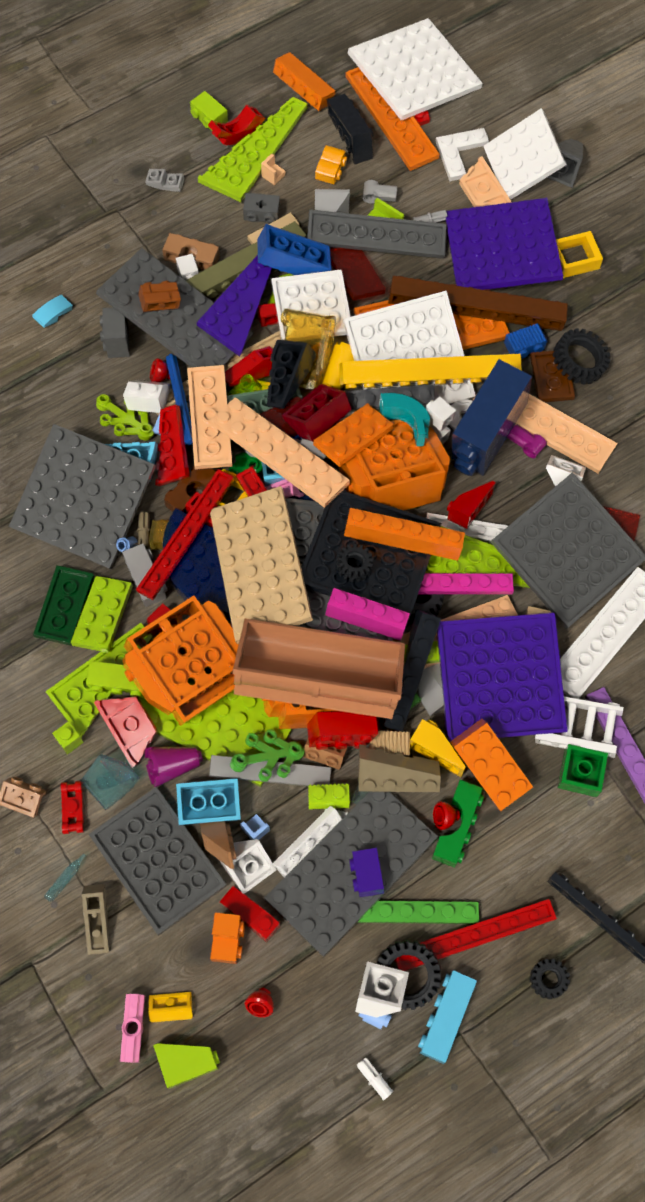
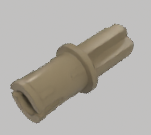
M140 512L138 529L136 530L138 533V545L144 544L146 549H150V533L152 532L150 529V514L148 512Z

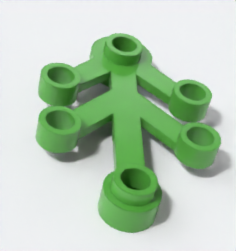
M267 730L263 738L265 742L273 743L280 747V750H276L259 741L256 734L249 733L245 739L246 745L255 747L264 753L249 756L236 754L230 761V767L235 772L244 771L248 764L268 761L258 774L259 779L266 782L270 779L278 759L286 757L285 762L278 767L277 774L281 778H286L290 773L293 761L300 760L303 757L304 748L298 742L287 743L278 738L274 730Z

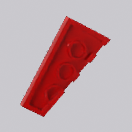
M175 404L160 410L159 434H161V439L157 450L160 453L159 462L156 465V470H158V479L155 480L156 486H162L190 477L180 406Z

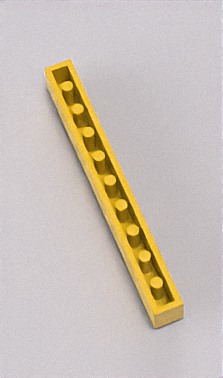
M521 354L345 361L339 364L340 386H346V389H356L357 385H364V388H374L378 384H382V387H393V384L399 383L400 387L411 386V383L428 385V382H435V385L446 384V381H453V384H462L464 380H470V383H480L481 380L487 379L498 359L522 371Z

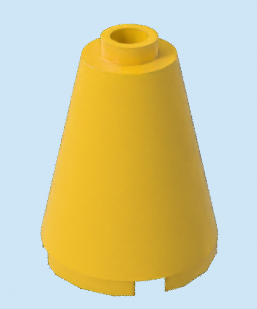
M336 342L323 385L339 390L344 387L340 386L339 364L345 361H354L349 344L341 342L338 345V342Z

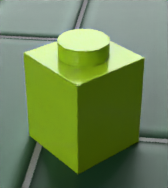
M69 721L52 733L67 755L84 743Z

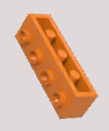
M289 52L276 58L274 74L318 111L327 107V99L335 95V90L292 53Z

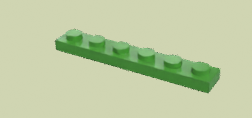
M378 901L364 914L358 923L476 924L479 923V902Z

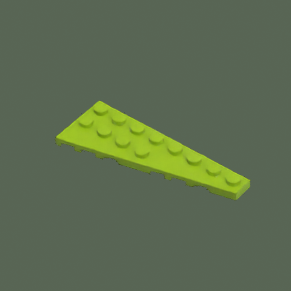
M292 97L280 107V110L275 115L269 116L262 126L259 125L256 127V131L251 135L248 134L238 142L231 152L219 158L220 161L214 166L211 165L202 176L199 175L198 183L242 202L245 198V193L249 192L262 173L261 163L271 154L275 155L306 111L307 103Z

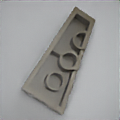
M359 744V791L440 792L441 774L439 761L416 756L410 758L403 756V753L384 752V749L376 748L373 750L366 748V745Z

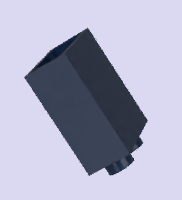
M498 359L453 432L452 459L455 460L453 466L458 471L468 476H472L474 472L484 476L528 403L532 381L531 375Z

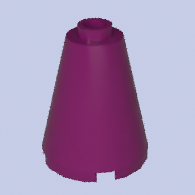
M195 747L145 748V758H149L146 768L152 785L154 784V787H158L199 767L200 762H202V754Z

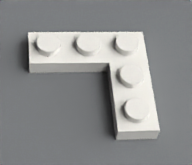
M484 128L436 137V144L449 181L460 180L466 174L458 151L482 147L489 143Z

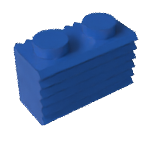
M537 323L506 334L504 344L509 354H521V359H523L531 352H542L546 347L547 339Z

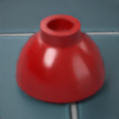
M156 358L150 370L151 382H163L165 379H170L166 362Z
M439 801L436 803L433 809V820L439 830L448 829L455 821L459 820L460 814L458 809H454L447 802Z
M259 988L258 991L251 993L244 1003L248 1012L256 1017H269L274 1010L273 999L270 996V991L266 988Z

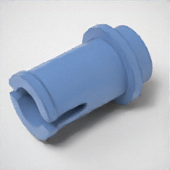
M134 536L122 537L117 540L116 547L120 552L137 546L135 543H138Z

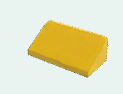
M181 992L149 995L150 1022L192 1019V993Z

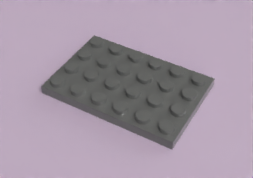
M157 787L89 834L158 936L227 886L186 827L179 825L178 816Z

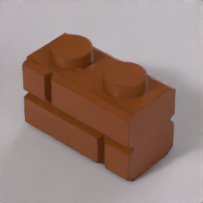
M163 281L158 284L147 282L140 285L139 299L143 312L179 308L181 298L176 282Z

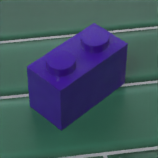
M377 848L353 851V858L349 859L351 871L356 873V879H352L354 892H359V898L384 894Z

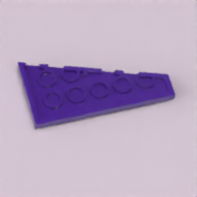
M258 255L197 321L198 327L239 357L272 267L258 263Z

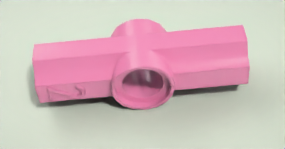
M126 994L120 1062L139 1063L145 995ZM133 1022L137 1023V1032L129 1034L127 1031L128 1025Z

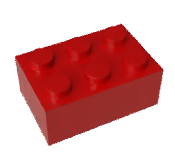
M344 711L317 712L307 724L309 748L316 747L317 750H324L328 747L345 749L347 746H354L356 749H359V744L367 746L378 735L377 719L375 716Z

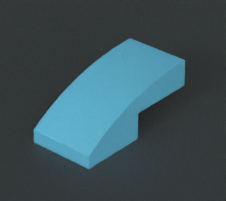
M59 295L40 307L32 317L45 328L56 323L58 316L71 311L73 305L65 297Z

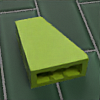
M158 1043L153 1045L168 1089L218 1070L216 1065L220 1063L216 1050L212 1052L210 1047Z

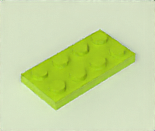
M95 576L71 640L72 646L109 653L133 588L131 582Z

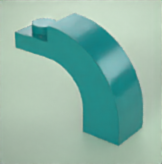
M381 393L379 402L380 414L388 420L397 419L409 424L414 432L416 446H424L425 438H428L430 416L425 407L417 400L403 394Z

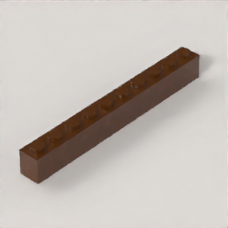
M392 276L389 304L396 305L446 291L453 314L527 326L538 323L540 328L558 331L563 330L567 320L568 303L475 289L473 287H462L436 281L431 282L403 276Z

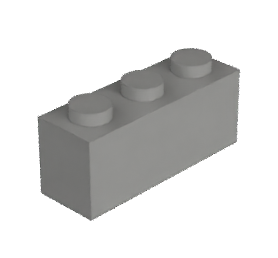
M144 544L122 552L136 588L153 565L151 562L153 559L150 549L145 548ZM164 584L154 600L140 593L139 595L144 606L147 607L165 600V592L168 590Z

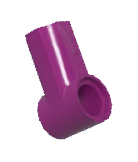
M518 424L511 429L507 437L523 448V452L530 458H536L547 445L546 440L538 434L532 435Z

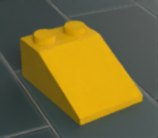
M422 719L410 739V749L430 760L439 761L441 767L462 777L466 766L447 738L437 728L438 725L435 722Z

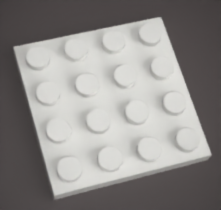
M539 109L484 145L494 174L510 200L567 165L542 109Z
M342 270L271 278L281 340L302 341L347 335L343 319L350 317Z

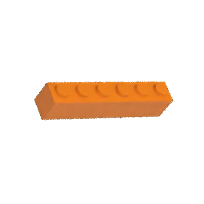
M350 508L344 536L458 561L463 548L465 532Z

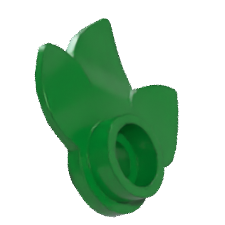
M239 453L236 455L237 462L233 463L228 470L239 474L256 463L254 470L258 475L262 472V462L258 458L250 457L247 453Z

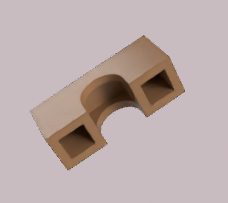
M169 233L162 249L164 260L176 263L177 257L193 254L196 257L198 270L202 271L217 264L220 258L218 246L200 242L197 239L186 238L179 234Z

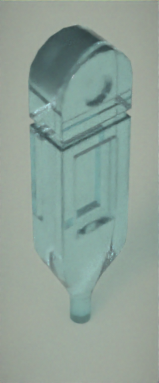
M82 854L80 858L72 862L64 870L53 886L46 892L44 898L52 902L58 896L59 892L62 891L78 871L83 858L86 856L85 854Z

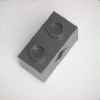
M245 193L244 220L266 223L278 220L280 196Z

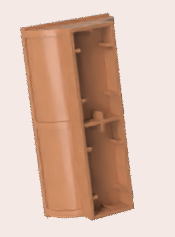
M245 618L233 667V674H235L234 694L392 719L398 700L401 699L405 643Z

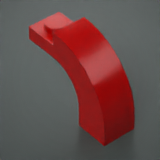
M246 105L241 113L231 122L220 123L211 120L208 126L212 129V134L223 145H234L248 134L251 135L256 131V127L261 125L266 118L255 107Z

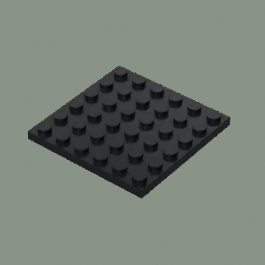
M342 491L324 508L301 568L305 587L331 596L333 588L408 612L410 615L407 622H409L431 555L344 536L349 510L354 508L441 527L442 523ZM349 544L351 547H353V544H357L358 548L360 545H363V550L368 548V553H372L373 566L370 575L366 576L365 580L360 579V582H356V579L353 582H349L350 578H347V580L343 579L344 574L340 576L339 571H337L336 564L339 552H341L343 547L346 549ZM352 558L347 561L351 567L359 568L362 566V562L358 559Z

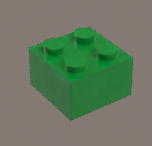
M568 744L564 750L557 788L598 797L602 792L608 753Z

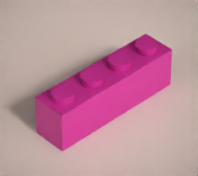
M333 588L325 616L400 641L410 615L408 612Z

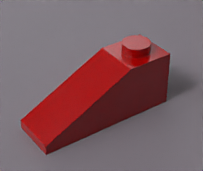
M490 481L458 495L455 501H451L447 507L449 512L447 520L467 529L492 497L496 482Z
M234 886L220 900V903L231 913L240 915L242 922L266 943L280 927V923Z

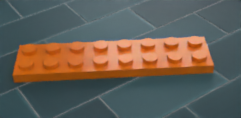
M359 67L346 72L347 80L409 171L439 159V152L413 116L400 120Z

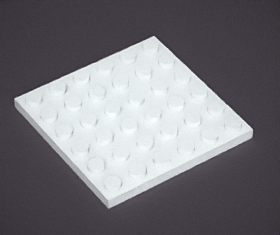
M429 18L348 48V55L400 120L482 88L483 83Z
M446 291L343 319L354 361L464 356ZM464 380L462 384H453V381H446V384L435 385V382H428V385L434 384L435 400L441 397L448 404L476 396L470 380ZM400 383L393 384V387H400ZM411 383V386L417 385V383ZM382 384L375 385L374 388H364V385H361V386H362V390H365V389H378V388H391V387H382ZM379 407L374 408L375 410L380 412Z

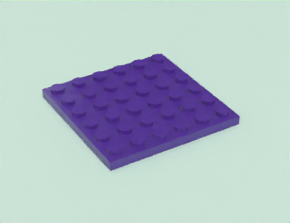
M547 198L446 211V226L457 286L486 290L563 280V272Z
M555 613L440 621L437 629L446 734L449 742L480 719H484L498 738L568 732Z

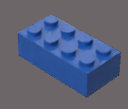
M265 224L257 239L258 263L293 275L331 271L330 247L328 245Z

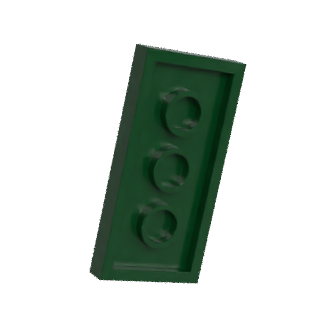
M56 565L33 633L34 637L72 646L71 640L94 579L93 573Z

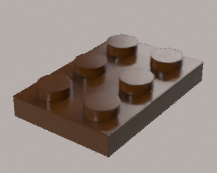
M554 351L531 352L530 360L537 398L543 402L574 400L575 394L572 379H567L569 376L567 373L564 376L561 374L563 369L558 370L556 368L559 363L554 364Z

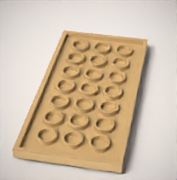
M279 486L213 508L210 515L235 642L239 644L245 618L291 626L313 621L283 488Z

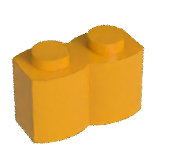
M326 145L315 171V179L330 184H335L336 180H340L341 168L345 167L347 162L345 150Z

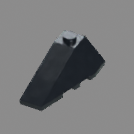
M287 340L276 341L270 359L272 370L269 372L271 382L268 386V407L284 409L310 372L317 354L308 343Z

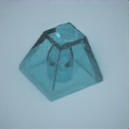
M101 754L81 781L105 810H108L130 792L140 778L127 763Z

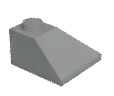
M315 189V210L349 214L350 190Z

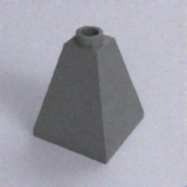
M568 139L558 143L567 165L547 178L573 188L583 159V143Z

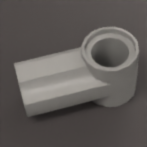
M368 180L364 183L363 200L366 203H374L376 198L382 201L396 202L397 186L379 185L375 180Z

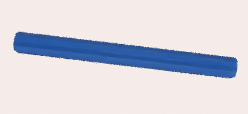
M169 354V356H166V362L175 403L180 406L184 442L191 445L193 443L192 426L176 355Z

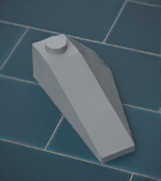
M440 663L425 668L418 685L421 703L430 717L444 709Z

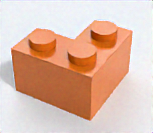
M215 913L212 929L211 961L237 964V959H241L242 946H239L240 937L244 938L245 925L240 915Z

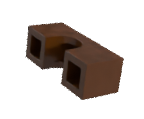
M193 466L189 473L190 477L179 480L177 486L166 493L164 498L165 506L183 520L187 515L185 504L191 499L188 494L195 489L203 491L216 471L212 468L195 469V466Z

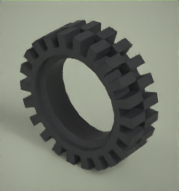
M575 328L574 331L571 329L563 334L553 349V357H555L553 361L554 364L559 363L556 368L558 370L563 369L561 372L563 376L566 373L569 375L567 377L568 380L575 378V383L581 380V384L586 382L591 384L593 381L596 382L609 367L611 360L609 358L610 352H606L608 350L607 346L602 347L605 343L603 340H597L599 338L598 335L592 337L593 332L589 331L586 334V329H581L579 332V328ZM570 345H580L586 348L593 355L595 366L584 368L577 365L570 358L568 347Z
M409 940L397 941L393 945L390 944L386 950H383L376 964L389 967L396 958L403 955L415 956L424 963L428 972L426 984L416 993L404 994L402 1010H407V1008L415 1010L416 1007L420 1006L421 1008L425 1006V1003H429L432 997L436 995L441 979L440 965L433 951L429 950L423 943L419 944L415 940L413 942Z

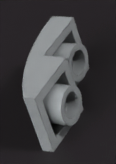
M149 169L145 183L157 189L181 192L185 178L183 174H167L165 169Z

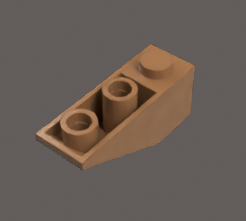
M225 821L200 823L205 850L230 869H234L233 860L237 858L230 824H225Z

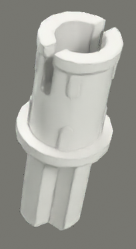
M367 1058L358 1063L357 1067L369 1081L368 1085L373 1086L382 1100H385L394 1092L381 1077L382 1073L379 1074Z

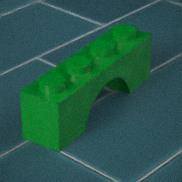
M459 780L451 803L460 813L461 826L453 834L439 837L432 856L433 860L454 868L457 862H462L465 852L461 850L463 844H468L471 832H468L470 824L474 825L478 814L474 812L477 806L481 807L484 795L481 794L483 788Z

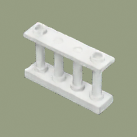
M564 697L565 706H568L566 716L568 732H563L561 735L551 733L535 736V743L564 749L568 744L605 752L608 753V757L615 758L617 746L611 742L616 715L622 716L624 707H620L619 704L613 702L603 704ZM576 708L588 710L584 735L581 739L573 738V735H571ZM596 711L608 713L604 739L601 743L594 742L591 738Z

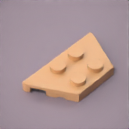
M482 156L468 170V173L464 174L460 179L459 184L474 207L511 202Z

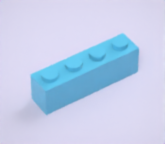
M454 970L450 975L446 974L442 984L445 990L443 995L438 994L434 1004L437 1007L435 1015H430L426 1025L429 1027L427 1036L422 1035L418 1045L421 1048L420 1054L442 1064L446 1063L477 980Z

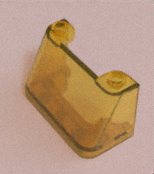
M284 308L281 314V322L286 327L285 340L306 342L317 354L310 372L299 386L314 390L323 383L330 361L336 317L329 314Z

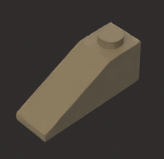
M105 884L84 886L82 904L88 955L109 953Z

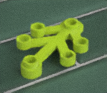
M102 394L96 399L97 409L100 411L110 410L120 417L111 418L108 414L100 416V424L102 426L115 425L114 434L116 436L138 435L141 440L145 441L150 440L154 436V427L148 424L147 415L149 412L138 411V414L141 416L140 423L135 419L134 410H128L126 406L127 413L111 403L109 396ZM124 425H131L134 428H125Z

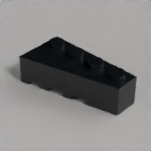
M346 94L327 99L328 114L335 128L338 129L342 141L345 140L348 153L353 154L352 161L354 165L373 159V130L371 127H368L365 118L361 117L358 108L354 107L352 100Z

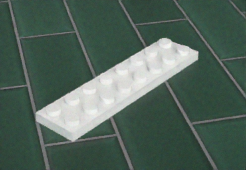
M639 567L635 569L560 658L563 693L569 698L579 699L645 620V572Z

